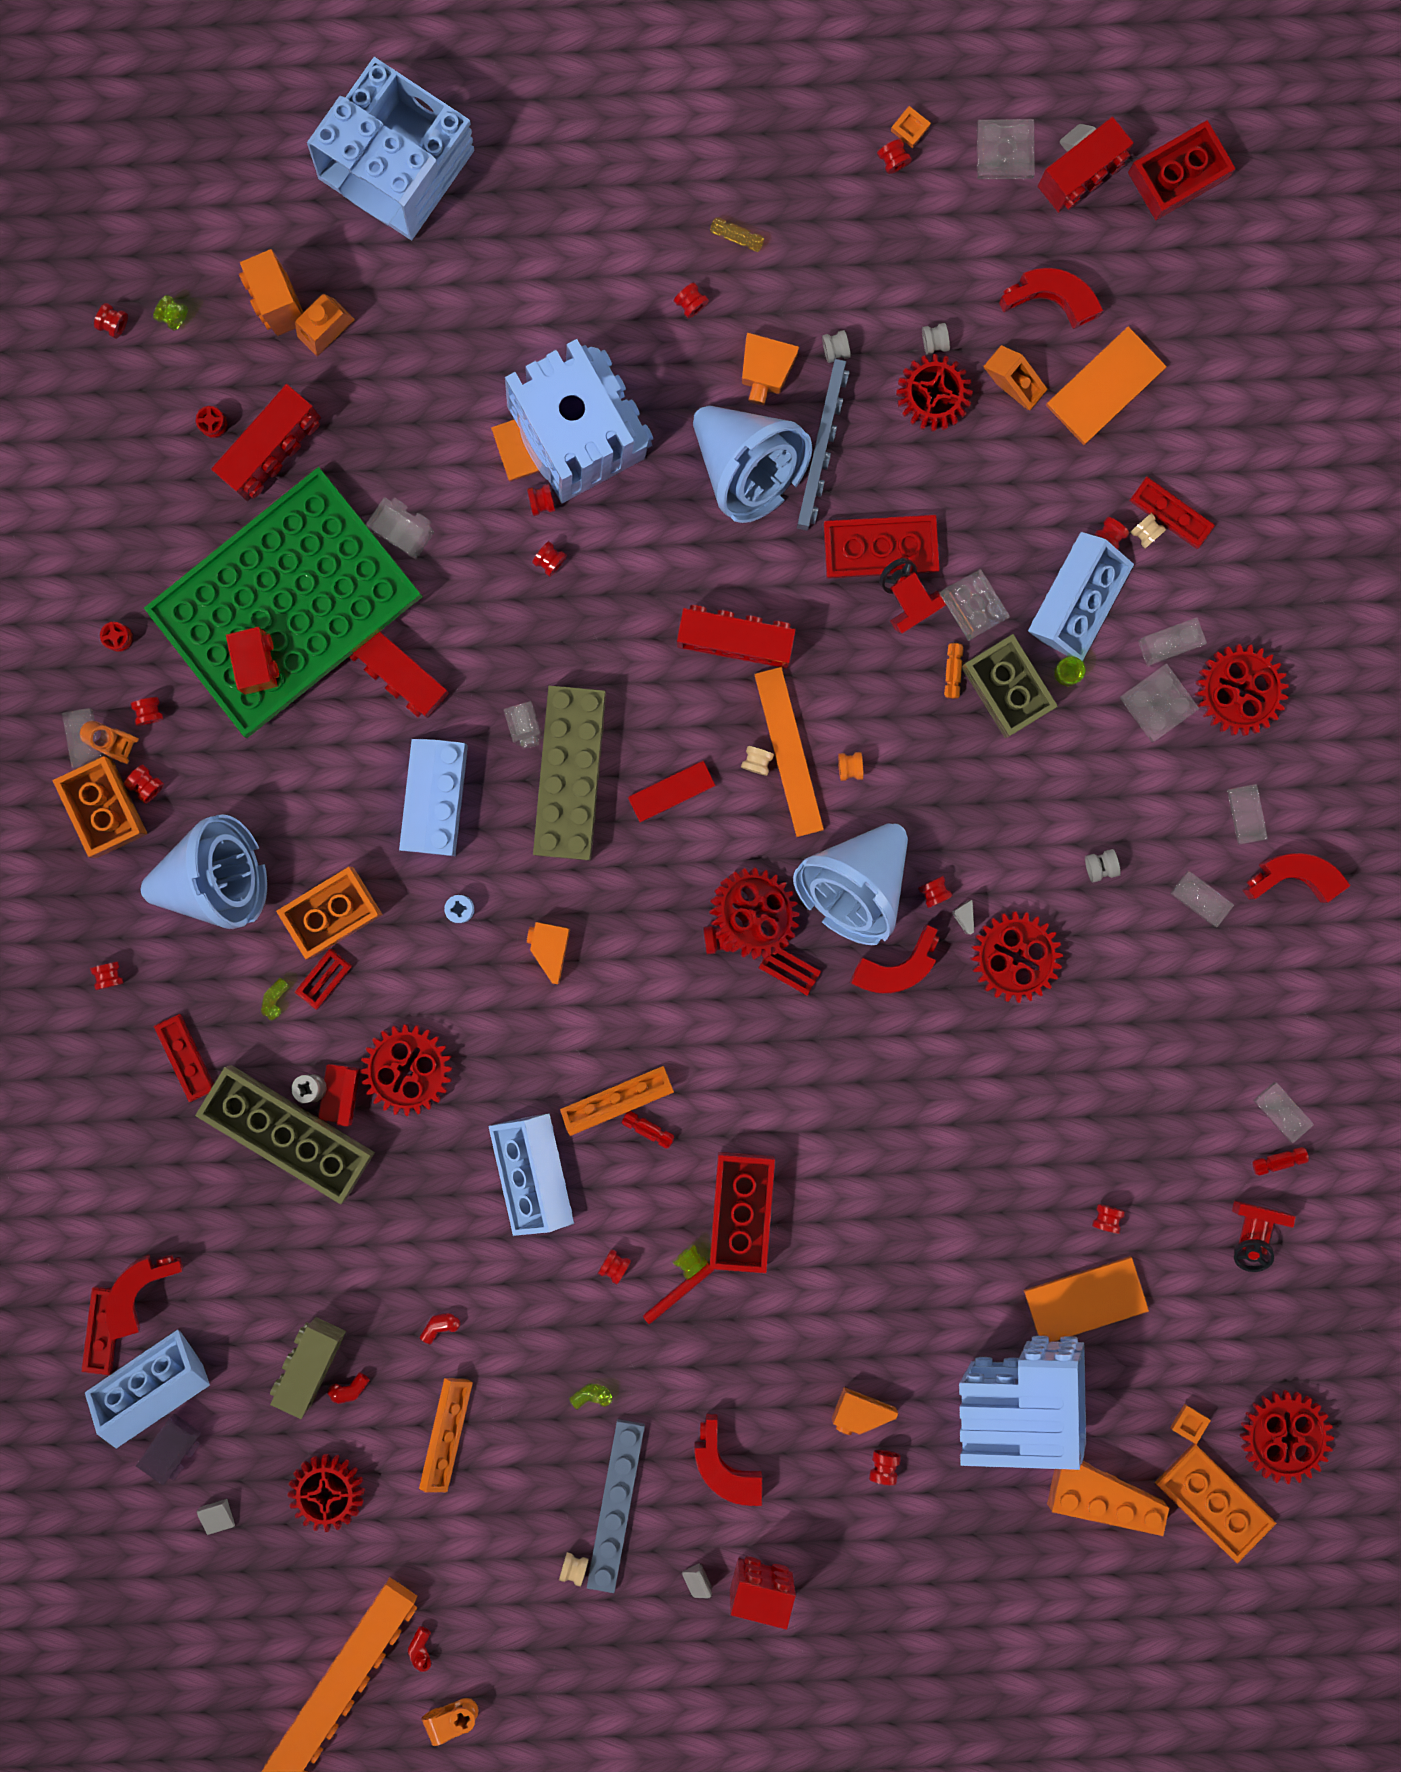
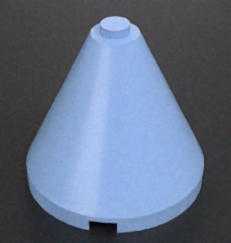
M715 406L702 407L694 415L693 427L718 506L723 513L731 517L735 522L747 523L766 516L785 501L780 495L791 483L795 487L800 483L811 459L812 442L810 436L795 422Z
M216 815L205 818L196 824L143 879L141 894L152 905L223 928H240L250 922H254L263 910L267 895L265 864L258 866L253 850L259 849V846L250 831L240 821L231 816Z
M887 823L804 859L795 870L793 876L795 889L809 911L815 906L826 916L822 923L849 940L866 945H877L881 939L886 941L896 926L908 844L905 829L899 824Z

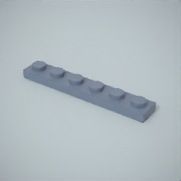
M835 359L797 529L808 531L809 523L815 524L818 508L813 507L815 496L821 497L825 480L820 479L822 469L827 470L831 453L826 452L828 441L834 442L837 426L832 425L834 414L840 415L843 398L838 397L840 387L846 388L849 371L844 370L846 361Z
M617 1419L587 1589L609 1593L615 1592L645 1424Z

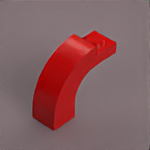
M1040 268L1023 273L1020 279L1022 286L1020 287L1019 284H1015L1003 291L1004 295H1002L999 301L1003 312H1006L1033 299L1044 298L1052 300L1064 310L1073 329L1099 318L1103 312L1096 295L1084 281L1067 271L1054 268Z
M1296 853L1275 856L1260 863L1259 866L1265 874L1262 875L1260 872L1247 881L1249 886L1243 889V892L1248 899H1256L1278 882L1286 878H1295L1308 885L1321 903H1327L1351 885L1341 872L1328 861L1314 855Z
M925 925L912 954L899 965L891 967L880 966L861 957L849 983L875 993H894L914 986L930 972L936 962L935 959L926 955L928 951H934L939 941V937L936 936L938 930Z
M149 1254L134 1261L123 1270L116 1279L106 1303L105 1318L110 1341L139 1332L140 1324L135 1310V1297L138 1291L151 1281L182 1272L183 1264L181 1257L174 1259L173 1255L164 1256L156 1260L157 1264L152 1265Z
M706 1414V1422H700V1440H706V1442H695L694 1445L696 1464L703 1480L711 1490L727 1501L739 1505L762 1506V1471L737 1470L724 1462L717 1448V1414Z

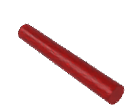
M706 1262L646 1312L643 1318L650 1325L710 1275L714 1269H710L709 1263Z

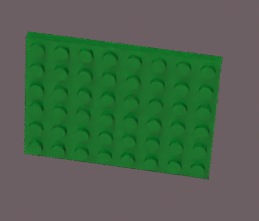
M317 467L151 601L144 609L243 737L248 738L423 596L324 472ZM260 627L266 634H270L273 641L274 649L270 652L272 661L277 663L279 669V677L276 678L278 687L245 695L237 690L226 635Z

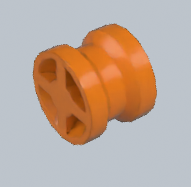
M855 752L853 755L848 756L845 753H838L840 781H846L852 777L857 780H863L862 753Z

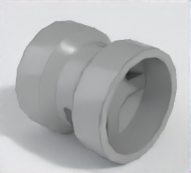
M1114 849L1104 851L1102 855L1098 856L1095 854L1085 856L1086 869L1092 883L1101 881L1106 876L1110 878L1120 876L1119 861Z

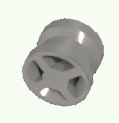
M940 323L935 328H930L929 326L922 327V338L926 355H931L937 350L943 352L950 350L949 335L945 323Z
M845 330L838 331L837 335L833 336L829 334L822 335L823 348L828 363L834 362L836 358L840 357L844 359L850 358V348Z
M316 1074L301 1075L292 1084V1094L301 1103L318 1102L325 1096L327 1090L324 1079Z

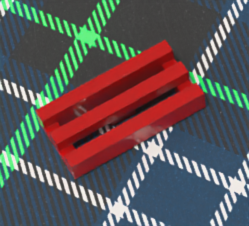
M330 948L296 989L295 993L314 1009L318 1010L353 966ZM332 957L335 960L312 990L308 994L304 993L303 991ZM339 965H342L343 968L341 969V971L328 985V987L324 990L320 997L316 1001H314L312 998L315 996V994L324 985V983L328 980V978L332 975L336 968Z
M783 949L778 954L812 972L811 978L772 957V953L769 957L762 960L758 967L759 969L808 996L821 973L818 969ZM768 961L807 983L806 987L800 986L767 967Z

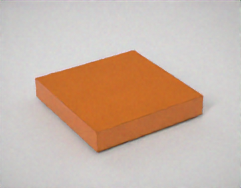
M515 419L491 427L509 482L540 472L523 443L520 428Z

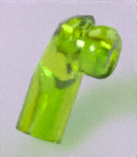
M279 978L263 996L261 1013L271 1021H274L280 1015L281 1010L275 1005L277 1000L289 988V985L283 979Z
M592 1383L587 1384L569 1398L571 1404L577 1410L588 1401L605 1407L610 1405L613 1399L608 1388Z

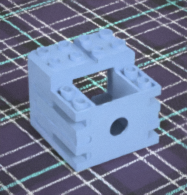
M373 57L347 96L338 97L307 142L319 180L411 241L474 152V146H472L473 138L471 137L472 130L469 128L471 123L468 118L376 57ZM415 97L421 99V100L424 101L426 104H428V105L431 107V109L433 110V112H432V111H429V110L426 109V108H424V107L415 99Z
M577 339L567 344L566 362L562 361L559 353L555 350L547 354L546 358L527 365L525 384L522 385L516 372L505 377L507 407L520 428L521 438L530 457L540 473L550 482L561 504L644 460L647 448L652 446L651 440H653V435L646 424L642 426L637 417L640 413L632 399L621 401L625 397L623 391L626 388L620 376L613 375L609 367L612 365V362L605 350L600 351L595 347L587 348L586 345L581 347ZM570 395L579 397L585 404L583 416L575 421L563 418L559 411L561 400Z
M1033 1336L1032 1341L1026 1342L1019 1358H1005L1004 1362H992L990 1357H977L975 1361H971L959 1383V1395H962L960 1405V1419L962 1423L960 1429V1442H962L961 1466L1080 1470L1086 1446L1084 1342H1078V1338L1073 1336L1061 1337L1060 1342H1049L1048 1336Z

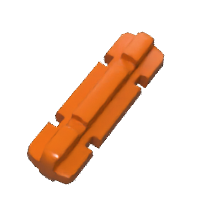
M950 643L947 652L949 659H947L945 681L947 685H945L944 695L946 698L957 699L960 697V686L958 684L961 683L962 660L960 658L963 656V645Z

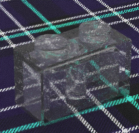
M384 497L366 526L369 530L417 560L434 534L433 529L429 527L431 521L419 513L414 517L406 511L408 506L398 499L393 498L390 501Z
M1197 617L1138 640L1147 667L1207 644Z
M529 701L503 709L513 743L517 746L521 745L523 749L539 745L538 740L543 739L544 736L533 703Z

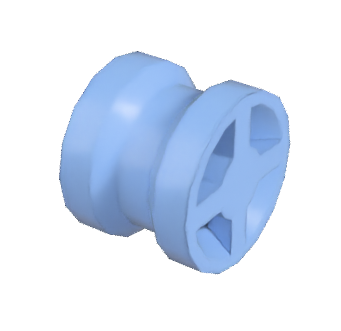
M464 895L450 897L445 904L446 917L455 923L469 921L474 914L472 900Z

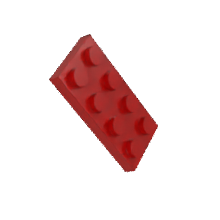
M936 515L823 522L826 579L881 576L883 570L891 562L901 558L910 559L917 568V574L939 572ZM905 564L895 567L888 575H892L895 571L902 569Z

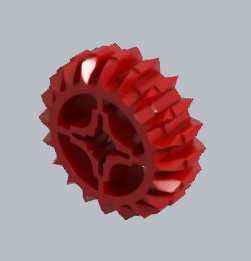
M933 354L931 362H929L928 358L924 355L921 357V365L913 360L911 362L913 371L905 368L903 374L906 378H899L898 384L904 388L897 389L896 395L905 397L898 401V407L907 406L902 415L906 417L912 414L913 417L910 421L912 425L917 420L922 421L920 425L921 430L925 429L927 423L931 424L930 429L932 432L936 431L937 423H940L941 428L946 430L948 428L947 420L952 425H956L958 423L956 415L963 418L966 414L963 408H969L971 402L966 398L971 397L973 391L965 389V387L971 384V379L962 380L961 378L964 377L967 371L965 369L956 371L959 364L958 361H954L951 366L948 365V356H944L942 362H938V355ZM936 372L935 378L930 382L921 381L919 383L915 381L925 373ZM945 376L954 384L957 395L952 394L953 391L945 387ZM938 381V395L930 404L932 397L930 396L931 392L928 391H932ZM912 390L916 391V395L924 399V410L915 403ZM938 404H954L946 412L932 413L934 407Z
M328 1454L322 1456L321 1462L316 1455L313 1456L311 1464L304 1461L301 1464L302 1470L296 1469L293 1473L296 1479H291L289 1482V1486L293 1490L288 1492V1497L296 1499L289 1506L291 1509L299 1508L295 1518L298 1519L304 1516L306 1518L303 1522L304 1526H307L310 1521L314 1522V1531H317L321 1524L325 1532L330 1531L331 1524H333L336 1530L341 1529L342 1522L347 1525L350 1524L352 1521L351 1516L356 1517L359 1510L357 1507L362 1506L364 1502L358 1496L365 1493V1488L356 1487L363 1482V1478L353 1477L358 1469L353 1467L349 1471L347 1469L350 1463L349 1460L346 1459L342 1465L339 1464V1455H335L332 1462L329 1461ZM321 1472L319 1485L305 1489L306 1480L310 1476ZM332 1473L341 1478L345 1485L337 1484L333 1480ZM324 1487L332 1492L328 1500L327 1497H324V1494H321ZM342 1497H348L347 1505L343 1509L331 1513L333 1501L341 1500ZM308 1501L316 1502L320 1506V1511L314 1509Z

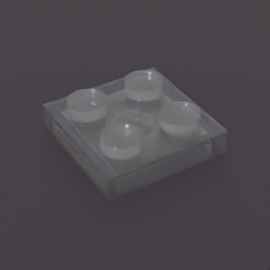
M1034 119L978 120L977 179H1033L1035 175Z
M981 569L939 592L968 641L1010 617Z
M1167 663L1119 697L1151 742L1156 741L1199 710V707Z

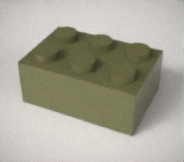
M1014 634L962 666V670L1005 739L1058 707Z
M317 1317L311 1323L306 1322L304 1327L300 1328L294 1343L298 1344L297 1348L294 1347L292 1352L288 1354L282 1366V1369L286 1370L285 1374H281L271 1389L270 1395L274 1397L270 1405L302 1419L311 1408L346 1331Z

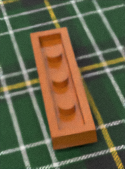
M664 1066L564 1107L560 1111L566 1130L572 1136L674 1093L668 1074Z
M444 1378L419 1489L426 1493L448 1492L473 1382L467 1379Z

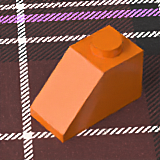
M1002 345L983 366L1000 388L1029 411L1048 390L1022 354Z
M536 922L535 927H529L526 943L531 944L530 951L553 984H559L570 928Z
M844 1387L833 1413L832 1422L836 1425V1430L844 1434L852 1435V1432L860 1435L895 1420L898 1416V1411L894 1406Z

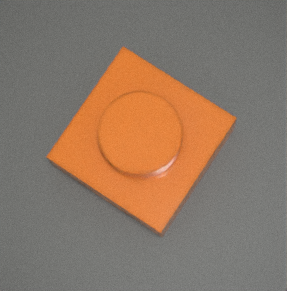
M908 106L891 127V132L913 148L928 130L931 123Z
M1184 1404L1170 1428L1197 1445L1211 1420Z

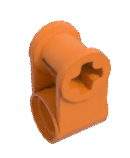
M88 721L80 729L82 742L125 764L129 762L128 755L133 744L139 740V738L117 728L113 729L97 721ZM101 730L100 738L93 742L94 733Z
M462 1698L424 1714L421 1720L432 1745L444 1744L452 1738L471 1731L475 1725L479 1709L476 1702L472 1699Z

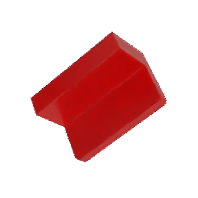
M333 1064L326 1066L324 1081L327 1090L325 1096L321 1099L319 1119L337 1122V1125L341 1126L352 1125L360 1068Z

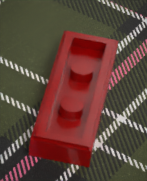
M1149 477L1143 480L1129 500L1148 515L1152 513L1156 521L1196 549L1202 545L1215 526Z
M701 761L629 796L628 799L641 823L716 785L704 761Z
M178 1014L153 1026L189 1103L207 1095L214 1083L182 1015Z
M95 1286L92 1288L81 1372L102 1375L112 1374L116 1339L110 1341L105 1318L106 1303L112 1288Z

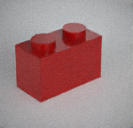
M260 627L227 634L226 639L237 690L246 695L278 687L276 678L279 677V669L277 663L272 661L270 651L274 649L270 634H266Z

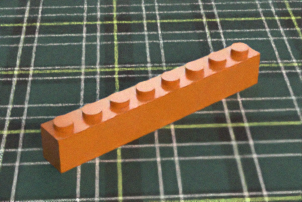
M391 1577L388 1578L265 1763L261 1772H307L304 1769L309 1761L313 1764L316 1762L323 1751V1748L320 1747L321 1743L325 1738L328 1740L332 1738L339 1727V1724L336 1723L337 1719L341 1714L344 1716L348 1714L355 1702L351 1698L356 1691L361 1693L369 1682L370 1677L367 1674L372 1667L377 1669L386 1656L382 1651L388 1643L393 1646L402 1632L398 1627L403 1620L409 1622L415 1613L417 1606L414 1603L418 1595Z

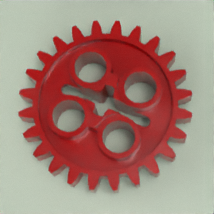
M1241 644L1235 646L1233 653L1232 649L1228 646L1224 648V656L1220 652L1214 653L1216 662L1210 659L1205 662L1209 670L1202 669L1199 671L1205 678L1204 680L1196 681L1195 684L1203 688L1195 693V696L1203 697L1204 701L1200 702L1197 706L1207 708V711L1202 715L1203 717L1212 715L1211 726L1219 722L1221 723L1220 732H1224L1230 727L1232 736L1236 735L1239 729L1243 736L1249 734L1250 728L1254 734L1259 733V724L1265 729L1269 728L1270 723L1268 719L1273 721L1279 719L1274 711H1283L1285 709L1279 702L1288 699V696L1282 694L1281 690L1288 688L1289 685L1282 684L1280 681L1286 676V673H1277L1276 670L1281 666V663L1274 665L1270 663L1274 655L1262 657L1263 648L1253 653V645H1248L1243 652ZM1232 664L1237 665L1241 670L1239 679L1233 678L1229 673V668ZM1257 676L1264 678L1266 681L1264 691L1257 689L1255 686ZM1222 678L1230 685H1233L1235 687L1244 685L1243 690L1245 692L1263 697L1264 702H1260L1257 698L1253 697L1250 694H1244L1240 696L1239 689L1229 685H1224L1219 682V679ZM1219 690H1224L1228 693L1229 701L1227 704H1222L1217 699ZM1245 702H1250L1254 706V714L1252 716H1247L1243 712V704Z
M744 868L739 874L733 872L729 875V879L725 878L720 882L722 886L715 889L714 892L718 896H715L710 902L717 907L709 912L717 916V919L711 922V924L720 926L721 929L717 931L716 936L725 935L726 938L723 941V945L729 942L733 944L731 952L734 953L740 948L742 949V957H746L751 952L753 959H757L760 955L765 959L771 953L773 955L779 953L781 948L784 949L789 945L788 940L795 937L791 930L798 928L799 924L792 920L800 916V913L792 911V908L798 902L789 900V897L793 895V891L785 893L783 889L787 884L786 882L780 885L776 883L778 875H774L769 879L768 870H764L759 875L757 868H753L749 873ZM741 891L748 895L749 901L744 900ZM767 900L772 902L774 910L769 908ZM735 917L742 921L743 927L738 926ZM761 926L768 930V936L762 932Z
M1014 911L1009 920L1007 915L1002 913L1000 923L995 918H991L993 927L989 928L983 925L982 929L986 934L984 936L975 935V938L981 943L979 946H971L973 950L978 952L977 956L970 957V960L978 962V966L974 967L972 971L981 972L982 974L977 979V982H988L984 988L985 991L995 988V998L1004 993V1001L1006 1002L1010 1001L1012 995H1014L1016 1003H1021L1022 995H1025L1028 1001H1032V992L1042 996V986L1048 989L1052 988L1048 979H1058V976L1053 973V969L1062 968L1060 964L1055 963V959L1063 957V954L1055 953V949L1061 943L1052 942L1051 940L1055 937L1056 932H1045L1049 926L1048 923L1038 926L1040 917L1035 916L1032 921H1029V913L1024 912L1022 918L1019 919L1017 911ZM1009 930H1013L1017 934V942L1013 946H1008L1004 942V934ZM1034 943H1038L1042 948V955L1037 959H1033L1029 955V947ZM998 944L1016 953L1020 950V956L1038 965L1039 969L1034 970L1022 962H1015L1013 964V958L996 950L994 945ZM996 955H1000L1004 959V967L999 971L993 970L990 963L991 959ZM1021 968H1025L1029 972V979L1024 984H1019L1015 976L1016 972Z
M408 1024L403 1025L402 1032L399 1031L397 1026H393L392 1035L386 1030L382 1031L383 1040L376 1037L373 1038L372 1041L376 1047H366L365 1049L371 1056L361 1059L362 1062L368 1064V1068L360 1070V1073L368 1074V1078L362 1081V1084H370L372 1087L366 1094L371 1095L375 1093L377 1095L373 1102L374 1104L384 1101V1111L390 1106H394V1115H397L401 1108L404 1109L405 1116L410 1115L411 1108H414L418 1115L422 1110L421 1105L430 1110L432 1108L430 1100L432 1099L439 1103L441 1099L437 1093H447L448 1091L442 1084L452 1081L450 1077L445 1076V1072L453 1070V1067L445 1066V1062L451 1059V1056H443L441 1053L447 1046L442 1045L438 1047L436 1045L440 1038L439 1036L429 1039V1029L420 1034L419 1025H416L412 1032H410ZM397 1043L407 1046L408 1054L405 1058L401 1059L395 1055L394 1048ZM418 1047L420 1052L410 1067L413 1075L408 1074L405 1076L398 1092H394L393 1089L404 1071L400 1066H405L409 1063L415 1048ZM421 1057H428L432 1060L433 1067L430 1072L420 1069L419 1060ZM383 1068H389L394 1072L392 1083H386L382 1080L381 1071ZM411 1081L419 1086V1093L414 1097L409 1096L405 1091L406 1084Z
M1287 1390L1283 1391L1282 1398L1275 1391H1272V1400L1270 1401L1264 1395L1261 1396L1263 1405L1259 1406L1253 1402L1252 1405L1256 1410L1255 1413H1245L1251 1419L1250 1422H1241V1425L1247 1429V1432L1239 1434L1243 1440L1248 1441L1241 1446L1244 1451L1250 1452L1246 1455V1460L1248 1462L1255 1461L1252 1467L1256 1471L1262 1469L1261 1475L1267 1479L1272 1474V1480L1276 1483L1279 1482L1281 1476L1286 1484H1290L1291 1477H1294L1298 1483H1301V1474H1305L1311 1479L1312 1474L1310 1470L1314 1468L1320 1472L1321 1468L1318 1462L1329 1461L1323 1455L1324 1451H1333L1326 1444V1442L1334 1440L1331 1434L1326 1433V1431L1333 1428L1330 1423L1324 1422L1329 1416L1325 1412L1318 1413L1321 1406L1317 1402L1311 1405L1312 1399L1309 1396H1305L1302 1400L1301 1394L1295 1391L1292 1398ZM1286 1412H1289V1415H1288V1417H1287V1424H1286V1420L1284 1419V1415H1285ZM1272 1417H1278L1277 1426L1268 1429V1420ZM1306 1417L1305 1426L1296 1429L1295 1423L1297 1419ZM1288 1431L1291 1434V1437H1287L1285 1443L1282 1440V1437H1286ZM1278 1445L1277 1454L1273 1457H1267L1269 1447ZM1301 1445H1306L1305 1454L1301 1457H1296V1449ZM1288 1452L1289 1460L1285 1462L1286 1454Z

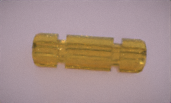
M715 217L710 227L711 233L718 236L722 234L725 236V239L744 247L748 245L749 249L756 252L761 250L764 243L763 236L756 233L752 235L749 230L733 223L726 224V220Z

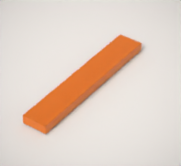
M782 667L756 673L754 677L796 837L823 831Z

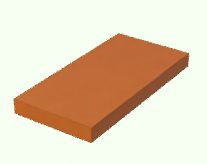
M1128 326L1047 402L1046 406L1085 445L1167 366Z
M1131 1256L1023 1290L1037 1335L1048 1336L1049 1342L1058 1341L1064 1336H1073L1149 1312Z
M1195 1443L1155 1481L1156 1485L1237 1564L1277 1524Z

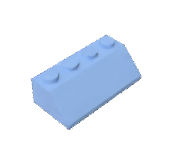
M1080 532L1036 617L1033 619L1028 632L1042 643L1082 663L1134 564L1106 539Z
M412 739L399 850L456 856L468 750L467 744L442 740Z
M550 1114L535 1115L490 1125L489 1131L513 1236L547 1233L574 1224Z
M177 1329L87 1390L85 1395L97 1435L117 1449L210 1386L202 1362L181 1331Z

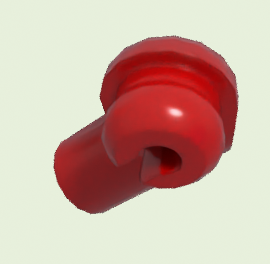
M451 1313L434 1315L419 1338L431 1345L438 1332H456L460 1327V1320Z
M359 1372L349 1386L331 1385L328 1389V1396L331 1397V1401L337 1404L355 1401L370 1379Z
M422 1626L418 1627L408 1647V1655L414 1668L420 1672H426L431 1667V1660L425 1644L431 1632Z

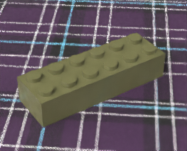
M548 686L533 849L534 856L591 861L606 692L603 690Z
M232 1065L224 1067L195 1115L339 1204L347 1200L375 1153Z

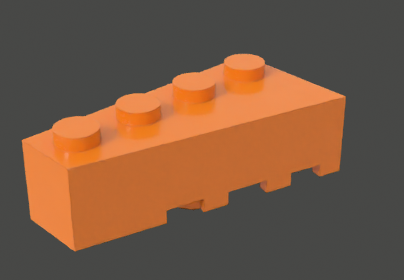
M1085 1461L1082 1462L1080 1470L1054 1469L1047 1502L1053 1513L1164 1536L1169 1507L1162 1499L1128 1484L1107 1472L1105 1473Z

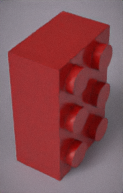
M1112 116L1046 168L1037 187L1058 213L1065 207L1070 210L1080 202V196L1086 190L1090 193L1093 192L1104 182L1102 179L1109 172L1111 175H1114L1125 166L1124 162L1130 157L1129 151L1134 143Z
M1206 120L1133 162L1128 174L1156 221L1228 180L1236 168L1210 123Z
M754 1557L738 1558L730 1587L731 1615L787 1630L796 1597L793 1573L788 1571V1567L781 1564L768 1566L761 1564V1560Z

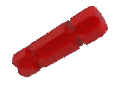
M632 1111L626 1112L621 1123L630 1129L634 1128L635 1132L653 1142L656 1140L658 1145L665 1149H668L674 1140L673 1134L666 1130L664 1132L661 1131L660 1127L644 1118H638V1115Z
M1300 1147L1293 1149L1292 1152L1286 1151L1268 1156L1266 1160L1263 1158L1254 1160L1252 1162L1253 1170L1256 1175L1260 1176L1268 1174L1269 1171L1275 1172L1293 1167L1295 1163L1298 1165L1307 1163L1309 1156L1306 1149Z

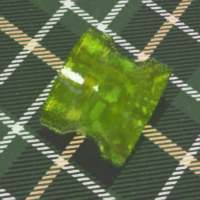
M165 295L157 304L153 318L158 322L167 323L169 329L176 331L184 322L188 313V307L184 304L175 303L171 296Z
M1069 656L1059 661L1054 670L1056 680L1064 686L1077 684L1085 675L1083 661L1074 656Z
M694 1244L686 1248L672 1261L676 1267H680L683 1270V1276L686 1279L694 1276L708 1263L705 1257H700L697 1253V1247Z

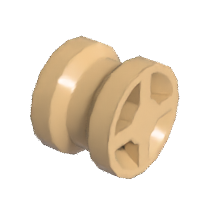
M1151 513L1130 533L1133 536H1138L1141 539V545L1146 548L1166 528L1163 525H1158L1155 522V516Z
M748 746L746 750L748 756L742 762L741 768L767 776L769 772L767 766L769 761L773 759L774 754Z
M567 1552L559 1581L565 1582L570 1580L576 1586L581 1587L589 1559L585 1557L578 1559L573 1554Z

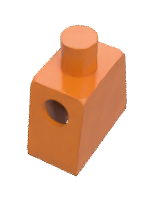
M322 294L296 320L297 337L318 357L355 319L334 298Z
M747 333L742 384L752 387L748 399L749 402L764 405L768 392L780 394L797 358L798 346Z

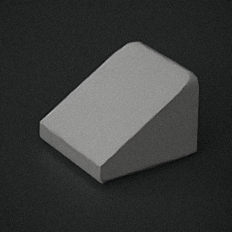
M1079 124L1060 140V144L1068 152L1095 131L1096 128Z
M968 900L954 909L952 914L965 934L971 935L974 933L972 900Z
M227 1499L202 1506L197 1510L198 1518L207 1535L235 1527Z
M699 1563L682 1572L693 1597H712V1586L702 1564L700 1565Z

